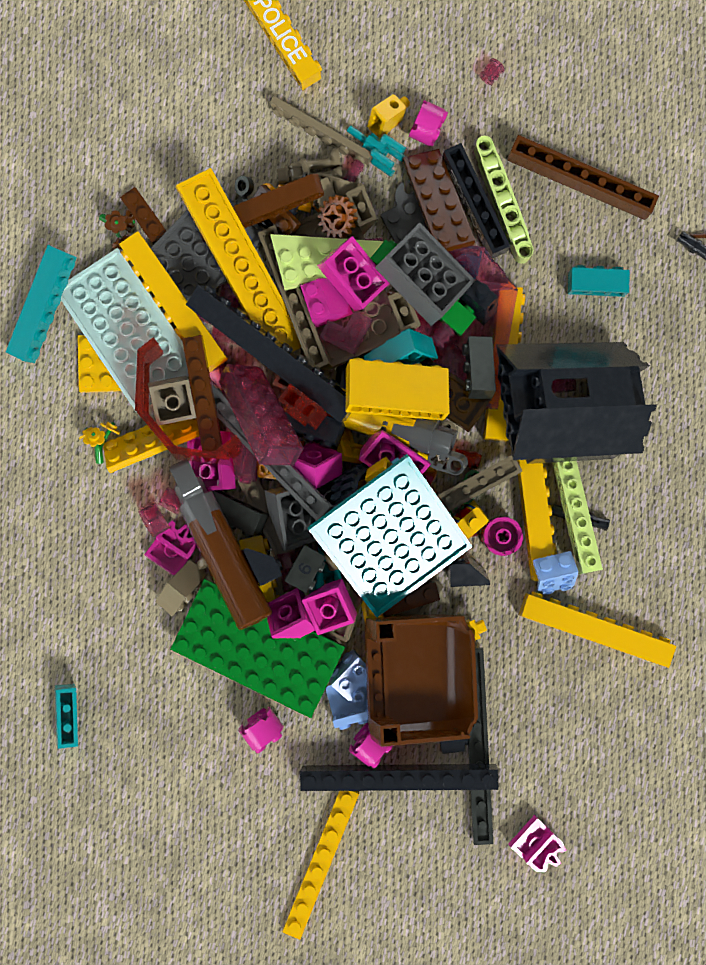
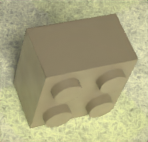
M187 376L147 383L157 426L196 418Z

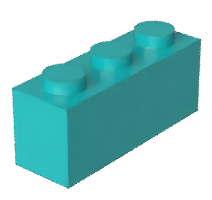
M576 265L568 272V294L625 297L629 293L630 270H624L623 267L605 269L604 266L586 268L585 265Z
M74 683L54 685L57 748L78 747L76 686Z

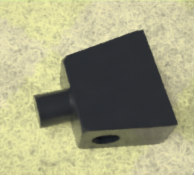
M476 280L458 300L463 306L466 304L474 311L475 319L483 326L497 313L498 296L489 289L487 284Z

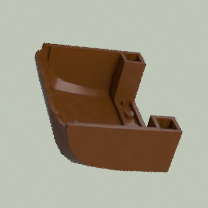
M431 614L366 618L365 649L368 725L371 739L381 747L470 739L469 734L478 719L475 636L468 627L465 617L460 615Z

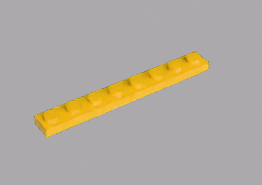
M358 791L338 792L282 933L299 940L301 939L358 799Z

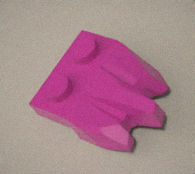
M172 520L162 528L156 536V540L144 555L174 576L189 561L196 549V543L193 537H187L189 533L187 524L176 530V524Z
M535 815L508 843L529 866L538 872H546L547 863L555 867L560 865L561 862L557 857V853L566 851L562 841Z

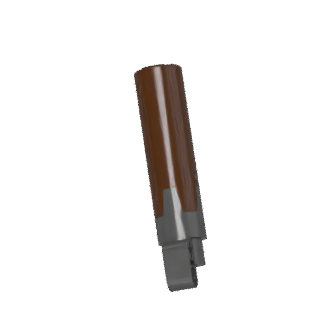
M187 458L169 466L178 485L174 491L181 503L179 510L237 628L243 630L266 619L272 614V610L214 493L208 492L200 476H195Z

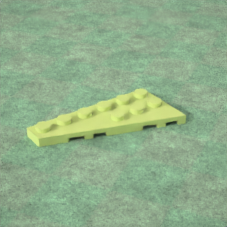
M270 234L284 290L301 287L300 285L318 278H327L317 265L347 239ZM356 240L370 258L384 242Z

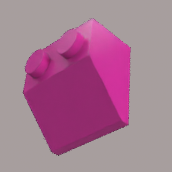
M318 278L300 285L311 320L316 327L353 314L351 306L327 278Z
M316 442L309 443L286 455V458L316 489L342 475V453L323 447Z
M342 579L327 583L302 599L317 635L355 622L357 611Z
M296 588L268 602L272 610V614L267 617L272 638H301L315 631L302 602L306 595L300 589Z

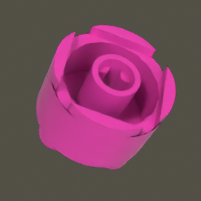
M424 100L408 137L427 146H433L440 134V128L448 112L444 108Z
M496 517L484 525L481 532V541L490 553L507 556L520 548L523 541V533L515 520L508 517ZM504 532L505 540L501 539L499 541L498 533Z
M269 706L267 711L265 708H262L247 719L248 724L245 727L242 724L238 729L249 747L256 753H260L266 748L268 743L271 741L274 743L282 737L281 731L284 725Z
M367 722L355 735L354 740L356 742L354 746L350 744L349 752L368 767L375 768L380 763L382 755L388 753L393 746L381 747L373 741Z

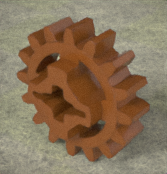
M335 195V197L330 196L329 201H323L325 207L319 208L322 211V215H318V218L322 220L319 226L324 227L322 233H327V237L347 238V234H352L351 227L356 228V225L353 223L354 220H358V217L354 216L357 209H352L354 203L349 202L348 197Z

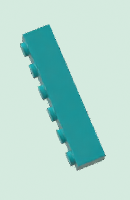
M47 245L6 353L25 362H36L40 355L42 344L46 340L49 326L54 320L57 306L61 302L63 291L67 287L71 271L75 267L77 257Z

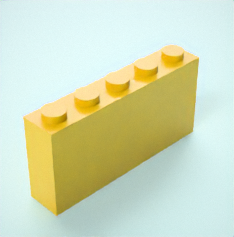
M362 358L350 359L346 366L345 412L444 421L449 414L448 368H442L438 365L429 367L422 364L408 365L402 362L388 363L382 360L367 361Z

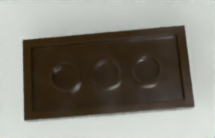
M429 358L421 362L423 366L431 367L438 365ZM449 372V414L446 418L467 432H470L491 399H468V391L464 389L465 381Z

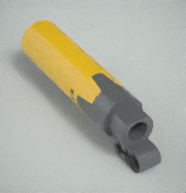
M305 396L303 408L332 417ZM351 413L347 420L344 421L347 429L369 436L384 430L410 449L428 454V461L431 462L430 466L434 469L452 475H459L468 465L465 455L452 451L458 430L440 425V420ZM453 460L459 461L461 468L455 467Z

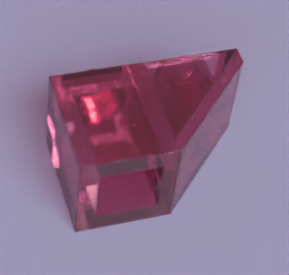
M156 500L138 509V513L152 537L170 529Z

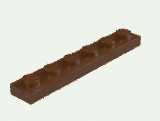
M197 335L182 338L203 455L224 452L203 336Z

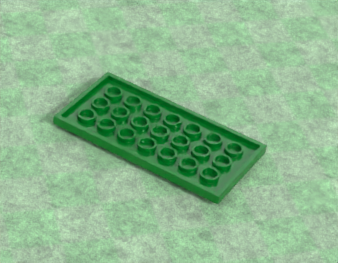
M205 578L170 650L312 718L345 646L321 634L317 635L315 631L301 638H272L267 618L253 626L239 630L216 583Z

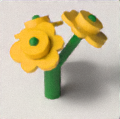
M114 422L100 423L101 426L107 429L106 433L100 431L97 427H86L82 431L83 435L79 437V440L83 439L84 444H90L91 447L95 448L96 464L104 463L102 447L111 431L120 434V431L117 430L118 426Z

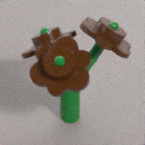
M113 210L111 214H101L99 220L105 223L104 226L107 230H112L117 236L112 247L123 250L119 244L130 237V235L127 234L122 237L119 231L126 230L128 233H131V229L135 227L134 216L130 214L129 210H126L124 216L120 215V212L117 210Z

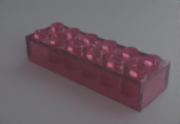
M227 364L219 383L259 465L294 466L304 448L262 368L258 366Z

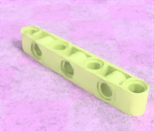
M481 136L478 138L474 148L479 170L499 223L510 244L515 261L521 264L526 263L534 251L527 227L492 139L489 136ZM485 145L488 149L482 150L479 146ZM498 180L501 185H495L492 181ZM506 215H512L514 217V220L509 221L506 218ZM519 250H525L528 256L520 255Z

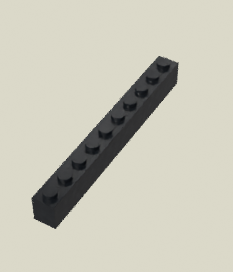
M198 285L186 306L341 423L347 420L351 412H345L346 391L339 387L340 384L336 380L325 377L323 375L324 372L316 366L313 368L308 364L309 360L300 354L296 355L292 352L293 348L288 344L280 343L274 333L266 332L261 328L262 325L258 321L247 318L245 311L240 308H234L231 305L232 302L224 296H218L213 287L209 285Z
M496 764L378 765L375 768L368 767L367 765L302 766L300 770V791L499 790L498 768Z

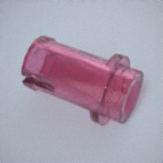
M356 159L350 163L351 167L343 180L355 182L359 174L364 171V164Z

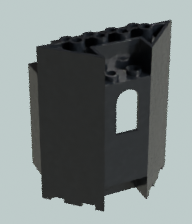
M626 343L496 344L499 361L498 381L501 384L500 397L504 404L503 417L507 425L506 437L509 439V445H511L513 460H526L527 464L605 460L613 459L622 454L643 453L645 447L643 439L644 436L649 434L652 424L649 419L651 412L656 411L657 404H645L640 372L650 365L647 362H642L640 356L635 351L627 348ZM586 378L589 397L559 398L552 392V382L556 379Z

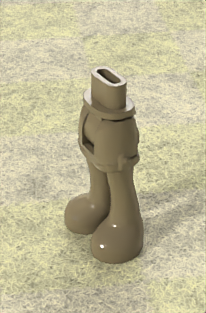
M339 148L332 149L330 156L319 160L301 159L289 166L285 165V168L277 169L279 184H288L302 177L303 172H307V175L318 174L320 180H322L321 175H330L343 179ZM335 168L331 171L310 173V170Z

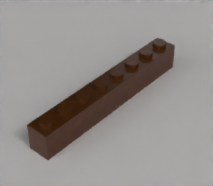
M520 135L517 136L507 159L509 162L643 220H646L652 214L659 198L657 194Z

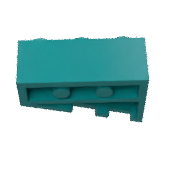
M410 328L401 331L399 335L388 339L383 345L372 349L370 353L364 356V359L367 361L382 360L388 363L402 362L408 365L420 364L421 361L431 358L432 361L438 359L433 339Z

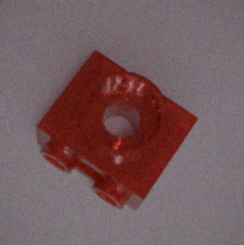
M291 384L288 385L278 398L284 405L283 410L302 425L306 426L308 424L315 430L328 415L321 406Z

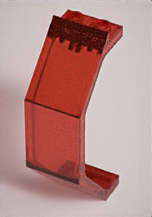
M153 337L137 350L135 411L176 460L187 458L188 461L232 466L230 458L234 459L240 455L243 448L241 441L236 435L215 451L178 447L174 445L150 416L149 390L147 385L150 382V366L164 354L159 343Z

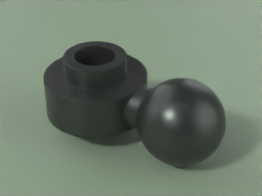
M239 176L236 179L235 191L240 195L235 202L236 205L247 201V196L253 192L254 182L250 177Z

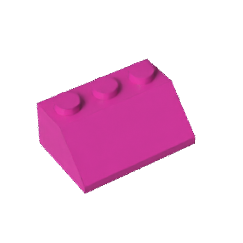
M353 236L333 250L317 265L354 311L364 309L390 284L375 269L376 265Z
M384 430L373 434L360 449L359 460L369 467L384 457L392 462L395 458L401 459L406 454L409 455L421 474L431 465V462Z
M220 431L224 452L203 455L200 436L187 441L188 462L195 476L202 478L208 492L212 490L236 489L231 432Z

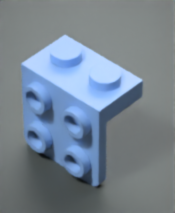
M571 551L533 560V566L538 578L537 593L549 595L556 590H569L575 585L578 569Z
M352 649L342 657V661L336 666L329 682L333 688L355 707H360L367 700L366 663Z
M331 685L326 687L333 715L334 728L339 727L342 730L351 727V724L356 722L358 724L368 722V699L360 707H355Z

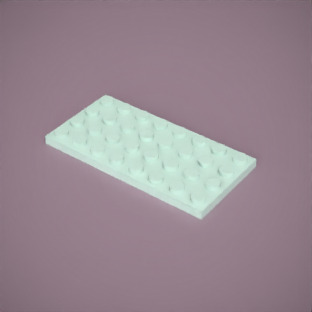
M118 248L68 280L67 287L61 296V301L137 413L152 404L147 383L180 376H187L189 379L182 340Z

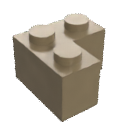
M189 560L167 582L155 602L172 617L178 611L182 613L188 606L189 601L194 597L195 594L193 592L195 590L199 591L203 580L208 574L203 570H199L198 566Z

